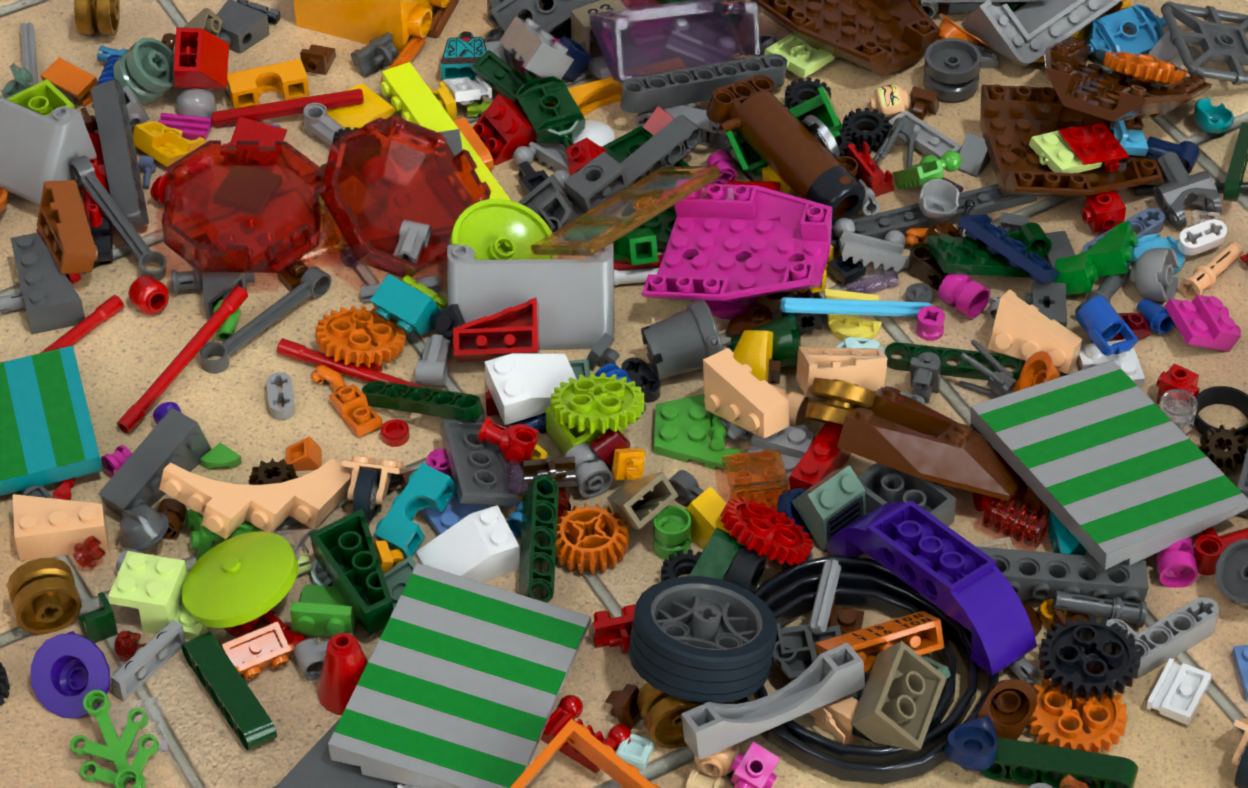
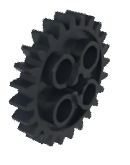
M1078 616L1077 623L1066 619L1065 627L1056 623L1055 632L1048 630L1046 639L1042 638L1041 648H1039V668L1044 670V679H1051L1052 688L1061 685L1060 693L1062 695L1072 691V699H1076L1079 694H1082L1086 702L1089 701L1091 695H1095L1099 702L1102 700V694H1106L1110 699H1113L1115 690L1124 694L1125 686L1132 687L1133 678L1138 677L1141 657H1139L1140 648L1135 647V638H1127L1128 630L1118 632V623H1114L1110 627L1106 626L1107 620L1105 618L1100 623H1095L1094 616L1089 618V622H1084L1081 616Z

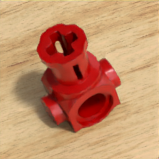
M487 417L479 431L478 440L481 442L487 441L499 446V452L503 453V457L507 462L522 468V460L533 459L536 443L539 439V431L524 424L510 425L506 428L494 423L492 418Z

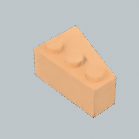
M1009 289L1000 298L988 349L1027 361L1034 353L1044 351L1052 357V363L1058 371L1068 374L1077 364L1083 339L1054 319L1050 320L1040 313L1037 307L1027 304L1018 298L1015 292Z
M799 346L795 379L806 397H815L811 393L815 377L842 380L875 392L881 387L884 388L887 356L882 349Z
M729 348L703 359L704 403L706 411L764 439L789 427V401L765 380L759 381L751 374L752 368L747 364L741 365L733 358L734 353Z
M12 494L14 537L20 561L109 549L103 504Z

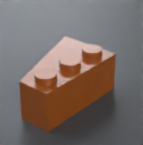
M76 180L44 181L37 227L60 274L92 272L94 261L98 258V249L93 241Z

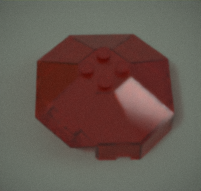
M393 115L387 119L377 118L353 132L350 131L342 135L331 145L319 195L357 262L403 278L406 275L414 277L447 260V246L449 245L450 235L457 219L471 205L489 199L491 190L486 181L482 183L475 172L477 165L469 151L463 149L454 156L442 133ZM404 219L431 225L428 246L426 249H422L417 264L393 256L399 242V233Z
M209 140L168 166V185H166L164 197L165 209L164 213H162L164 244L199 272L279 273L319 246L323 200L322 168L286 141H275V147H259V141H237V146H221V140Z

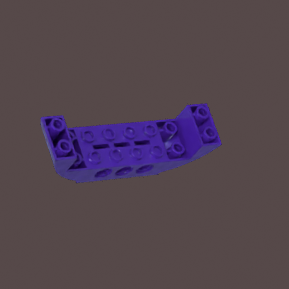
M912 500L907 503L899 501L883 504L839 530L830 538L826 550L832 555L860 557L866 553L972 632L971 660L992 676L1037 647L1034 631L1027 612L1009 581L997 568L996 561Z

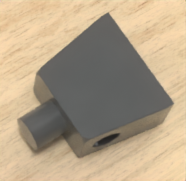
M228 0L216 14L223 20L218 38L229 43V50L236 53H243L269 35L267 15L236 1Z

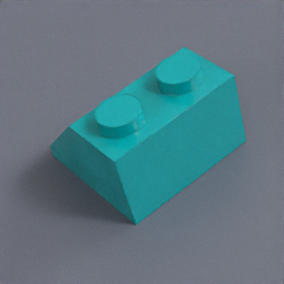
M390 274L385 277L370 299V302L376 308L375 313L386 321H389L390 318L397 322L396 325L409 334L411 331H414L419 335H423L435 329L431 315L440 311V308L434 300Z

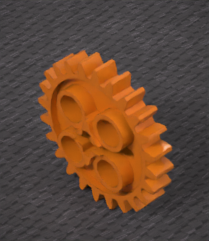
M1107 51L1103 62L1104 66L1115 69V72L1133 76L1132 79L1151 83L1155 81L1163 84H1175L1186 78L1188 72L1185 69H1181V67H1176L1174 63L1158 60L1156 56L1140 53L1136 55L1123 51Z
M351 306L350 310L340 307V312L331 310L330 315L324 314L323 320H318L315 332L316 345H319L320 351H326V357L334 356L335 362L341 359L345 360L344 365L354 362L356 367H359L361 363H365L368 368L371 366V363L381 366L382 360L391 363V357L397 359L399 353H403L406 335L405 331L400 329L396 325L397 322L390 318L389 321H386L375 313L376 308L367 311L365 306H362L361 310H357L354 306Z
M1042 678L1041 686L1034 685L1038 704L1027 725H1030V735L1038 734V744L1047 741V745L1087 752L1092 751L1094 753H1100L1101 748L1110 752L1112 744H1119L1120 736H1124L1128 718L1126 714L1127 705L1121 704L1122 694L1114 695L1113 699H1110L1106 694H1102L1100 702L1096 699L1095 695H1091L1089 701L1086 702L1082 694H1079L1076 699H1072V691L1062 695L1060 693L1061 685L1052 688L1049 679Z

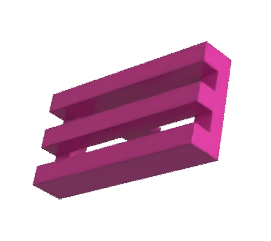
M161 113V120H158L159 123L167 127L183 131L182 137L189 140H196L199 137L207 140L212 127V119L206 117Z

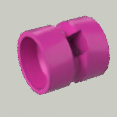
M949 273L939 287L938 297L949 306L956 307V310L967 318L973 319L981 314L987 306L991 291L980 282L973 281L967 274Z
M1191 537L1179 540L1170 547L1155 553L1159 579L1166 587H1187L1198 578L1197 562L1194 557L1195 552Z

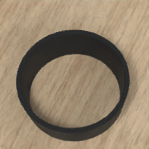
M1228 386L1210 387L1201 391L1194 400V425L1201 435L1208 436L1207 432L1210 427L1219 432V428L1207 424L1198 415L1204 407L1212 404L1233 406L1239 409L1248 420V395L1236 388ZM1248 424L1237 428L1235 436L1243 435L1246 437L1248 435Z

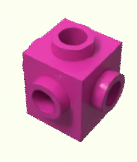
M753 742L745 756L739 753L731 765L730 769L734 771L731 782L735 784V788H771L777 778L773 771L780 758Z

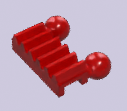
M567 695L561 699L559 708L551 714L540 740L549 744L571 718L574 720L581 715L583 703L579 697ZM581 719L577 720L578 724L584 725ZM618 724L609 730L608 738L604 739L601 731L594 733L592 726H587L591 735L601 743L609 745L614 751L618 749L622 741L627 740L630 734H632L627 726ZM567 741L558 750L597 774L600 771L599 767Z

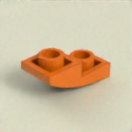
M354 384L342 387L337 392L329 395V399L340 417L358 438L382 427V418L368 405L366 395Z

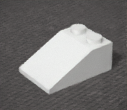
M512 353L485 361V382L504 425L545 413V407L551 405V394L554 393V388L560 387L561 382L569 383L570 377L576 379L565 354Z
M498 505L469 514L416 551L421 564L478 582H484L517 571L520 568L519 544Z

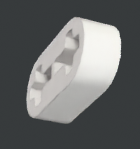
M1212 219L1186 228L1179 235L1177 242L1178 250L1185 255L1192 256L1218 247L1225 240L1227 227L1222 221Z

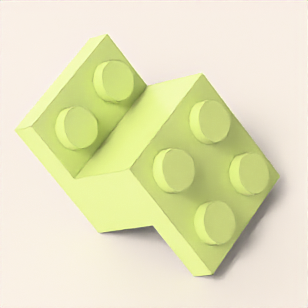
M127 552L108 595L110 604L139 609L142 629L146 633L157 634L160 629L165 628L171 621L175 620L183 625L185 639L191 640L204 634L207 627L196 622L183 604L182 586L187 576L185 560Z

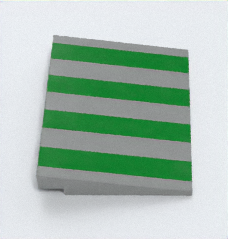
M1113 360L971 406V424L1104 570L1123 561L1129 566L1170 547L1179 540L1187 539L1248 509V498Z
M416 563L328 743L331 760L360 766L362 775L420 788H510L531 763L589 628L591 616Z

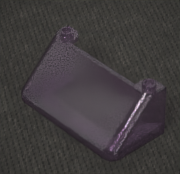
M694 0L589 14L592 31L614 81L619 82V86H622L623 81L630 78L760 56L757 2ZM683 18L687 24L680 26L676 23V19Z

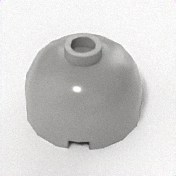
M1154 248L1144 252L1138 258L1136 265L1131 268L1130 279L1132 283H1135V287L1142 297L1161 303L1168 302L1170 298L1174 299L1178 286V277H1173V268H1178L1175 251L1171 248Z

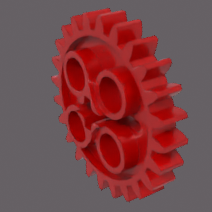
M734 497L733 500H728L720 514L722 517L720 521L725 524L723 526L725 529L730 530V536L738 537V543L746 545L748 550H756L759 556L766 555L770 561L775 558L781 564L786 561L790 565H793V563L800 565L801 562L806 561L813 548V545H811L813 540L808 538L809 533L802 531L803 526L795 525V520L787 517L786 513H778L775 507L768 508L762 501L760 504H757L752 498L748 501L744 497H741L740 500Z

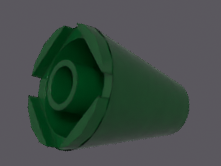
M795 313L787 314L752 329L773 332L772 360L781 361V368H797L798 348L801 346V340ZM742 334L731 338V344L726 345V348L733 352Z

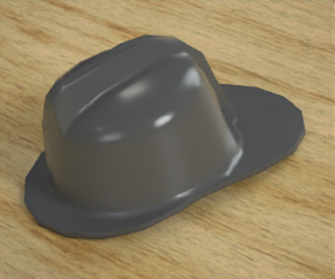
M143 504L135 506L130 510H125L122 513L123 518L120 522V531L122 533L120 545L138 551L150 548L162 539L167 532L169 526L168 517Z

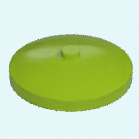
M487 199L468 207L457 219L449 241V245H466L471 247L475 253V260L553 259L557 254V244L554 235L546 222L530 208L506 199Z
M257 531L229 538L207 551L189 570L182 586L183 604L196 622L207 627L228 628L250 622L270 611L290 591L298 573L297 556L290 543L275 533Z

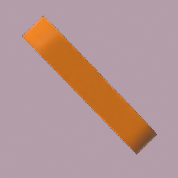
M466 118L454 119L453 122L489 171L493 170L494 162L491 153Z

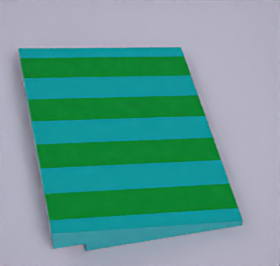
M73 346L1 362L0 496L22 491L33 485L43 486L103 471Z

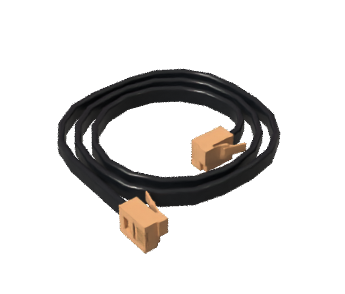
M831 555L801 562L800 565L794 563L766 580L753 594L765 602L773 612L776 622L780 623L781 627L802 613L812 611L824 562L826 560H837L841 566V571L834 595L835 606L876 609L896 618L924 611L941 620L944 648L936 652L942 664L948 667L951 676L946 679L945 691L937 703L924 742L918 751L893 746L870 747L850 745L857 737L872 742L851 725L859 701L850 695L808 713L815 717L814 724L835 736L840 743L812 732L794 720L760 733L764 739L802 764L841 781L872 784L892 783L922 776L948 759L944 752L948 734L955 727L961 725L976 699L978 665L971 660V643L967 637L968 635L972 638V632L950 618L944 611L874 559ZM947 636L954 642L967 668V689L954 711L941 723L954 702L956 684V657L945 637ZM999 672L993 676L988 673V689L975 711L962 724L977 719L990 688L999 682ZM764 685L753 693L755 700L768 696ZM747 697L734 701L735 704L750 702Z

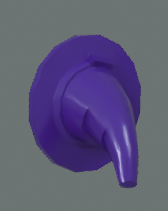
M70 631L67 634L62 633L47 639L36 651L31 664V684L37 699L48 711L62 718H81L88 715L83 706V700L87 693L92 690H101L107 695L110 687V668L104 653L92 640L75 634L74 631ZM102 703L96 704L94 710H96Z

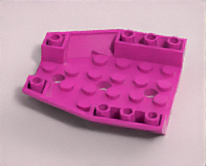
M679 183L673 200L677 217L657 275L648 274L642 291V297L736 302L753 297H764L770 294L820 287L831 248L832 207L757 185Z

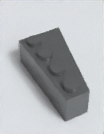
M171 408L98 493L106 508L123 518L122 513L135 506L143 504L152 507L166 494L159 490L163 470L169 463L188 472L196 468L200 464V458L211 450L198 422Z

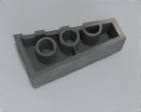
M33 233L10 238L31 335L75 326L84 320L85 315L81 298L66 275L60 274L47 246L39 234Z

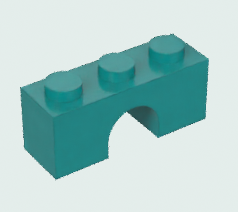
M421 463L419 468L410 475L408 484L402 493L398 494L393 500L392 508L388 514L378 522L374 533L377 540L387 541L390 551L400 550L405 559L409 556L413 557L425 539L423 531L419 524L413 522V518L417 512L426 508L434 509L440 513L444 511L457 491L452 478Z

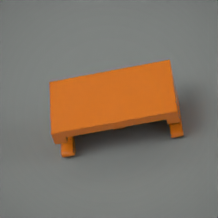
M58 57L41 75L43 81L48 79L55 87L57 86L74 95L78 100L82 99L87 93V97L82 100L81 105L87 106L93 101L91 88L96 86L97 78L64 59Z

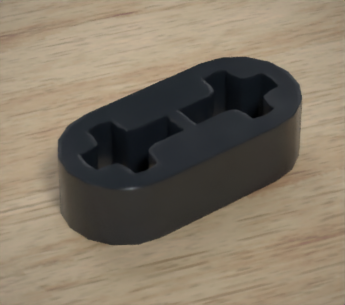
M634 357L626 359L622 363L621 369L625 370L631 381L635 382V387H641V392L644 393V402L656 401L660 397V381L642 359Z

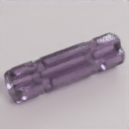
M891 270L884 272L883 276L877 274L860 279L859 283L857 280L850 282L846 285V291L870 294L884 290L885 286L887 288L897 286L899 278L896 272Z

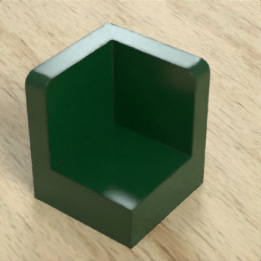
M104 592L98 593L99 609L78 616L79 625L85 637L94 643L118 635L114 611Z

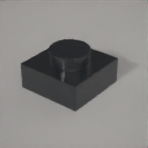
M841 255L828 262L827 271L845 286L864 276L866 266H863L860 261L854 264L852 257L843 261Z
M451 304L431 315L437 334L443 335L447 340L453 338V328L465 324L458 304Z

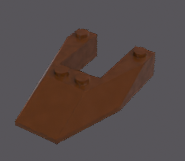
M889 386L881 387L875 393L872 407H869V409L855 408L845 417L837 448L916 478L1009 501L1025 484L1022 478L980 433L972 430L968 425L958 423L916 400L900 394V391L896 388Z

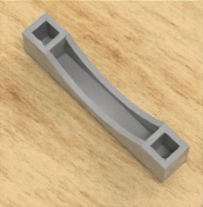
M847 642L821 653L801 675L768 696L739 704L707 702L681 714L684 741L695 756L701 760L865 688L863 660Z

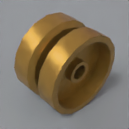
M74 0L75 24L78 34L94 35L98 28L101 35L116 36L120 20V0Z
M815 377L811 393L816 397L826 399L827 403L819 401L809 402L805 417L822 423L829 421L843 425L846 415L853 410L854 406L861 408L872 407L876 392L842 380Z
M39 558L28 561L18 567L9 577L7 588L17 623L24 631L34 634L56 632L70 625L79 616L82 608L80 596L75 585L72 570L64 561L56 558Z
M646 683L638 693L637 705L652 742L661 748L673 749L687 746L684 741L681 714L705 703L686 701L670 696Z

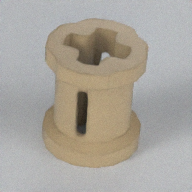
M693 769L687 780L686 788H723L724 778H710L699 774L698 770Z

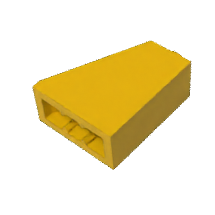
M711 486L694 499L685 509L691 516V541L705 549L717 527L730 533V530L723 527L725 524L720 521L722 518L720 514L726 502Z

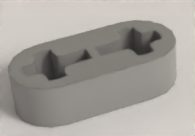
M274 373L268 377L266 382L270 415L276 420H287L295 414L292 380L288 374ZM282 385L283 390L277 391V386ZM279 402H284L285 407L279 408Z

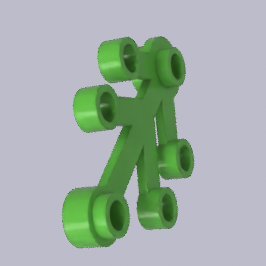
M101 690L90 691L84 697L83 706L90 716L96 717L107 746L89 741L84 735H77L70 741V748L77 756L89 754L114 762L118 772L100 768L94 761H87L81 766V775L87 782L93 783L99 780L114 785V788H126L129 781H135L134 786L131 788H145L146 779L142 772L149 756L158 751L159 742L154 735L145 734L138 741L139 750L131 766L126 757L139 729H143L148 724L147 714L141 708L132 709L128 714V723L119 740L108 714L111 707L109 698ZM103 703L101 708L94 710L96 704ZM137 715H143L141 721L133 722ZM153 741L152 747L144 748L146 742ZM85 742V746L82 749H76L78 743ZM90 768H96L93 775H86Z

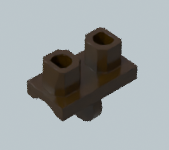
M574 456L522 460L524 490H527L535 478L542 474L554 478L558 487L577 486Z

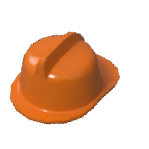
M939 14V17L942 19L938 27L940 33L933 42L946 38H958L968 41L973 45L990 49L982 40L961 29L945 15Z
M1039 351L1029 357L1024 364L1013 392L1060 377V373L1053 365L1052 357L1049 353Z

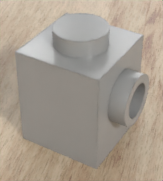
M127 85L123 88L131 130H133L135 125L142 124L150 118L141 101Z

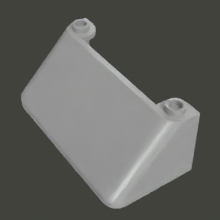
M988 0L968 16L961 25L966 32L982 40L990 49L1020 66H1028L1041 58L1046 48L1068 39L1122 0L1029 1L1014 12H1012L1007 3L1003 6H994Z
M0 97V188L40 205L44 181L74 180L69 171L68 163L82 156H86L89 160L96 159L95 149L80 111L70 107H58L46 117Z
M598 243L590 246L586 250V259L475 260V253L471 247L466 245H448V306L458 304L465 323L484 316L488 317L499 313L503 309L523 304L537 297L539 304L540 350L592 349L605 333L614 338L613 243ZM453 338L449 339L450 346L454 348Z

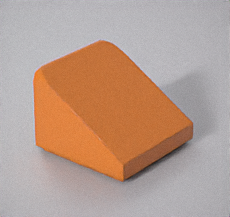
M307 437L286 448V463L293 464L295 471L316 470L322 466L321 447L310 437Z

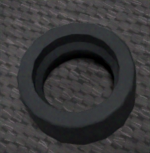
M743 544L732 561L725 581L739 585L753 593L762 577L767 556L764 554L759 556L756 550H748L747 546Z

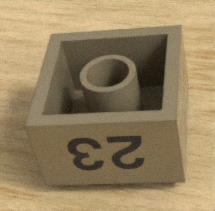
M600 0L571 10L572 40L579 43L592 58L607 54L603 35L609 32L619 33L622 50L630 48V11L620 0Z

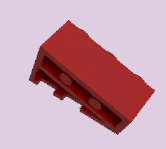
M537 297L515 307L503 309V311L491 316H484L453 328V346L456 362L489 361L499 355L512 353L540 354L539 304Z

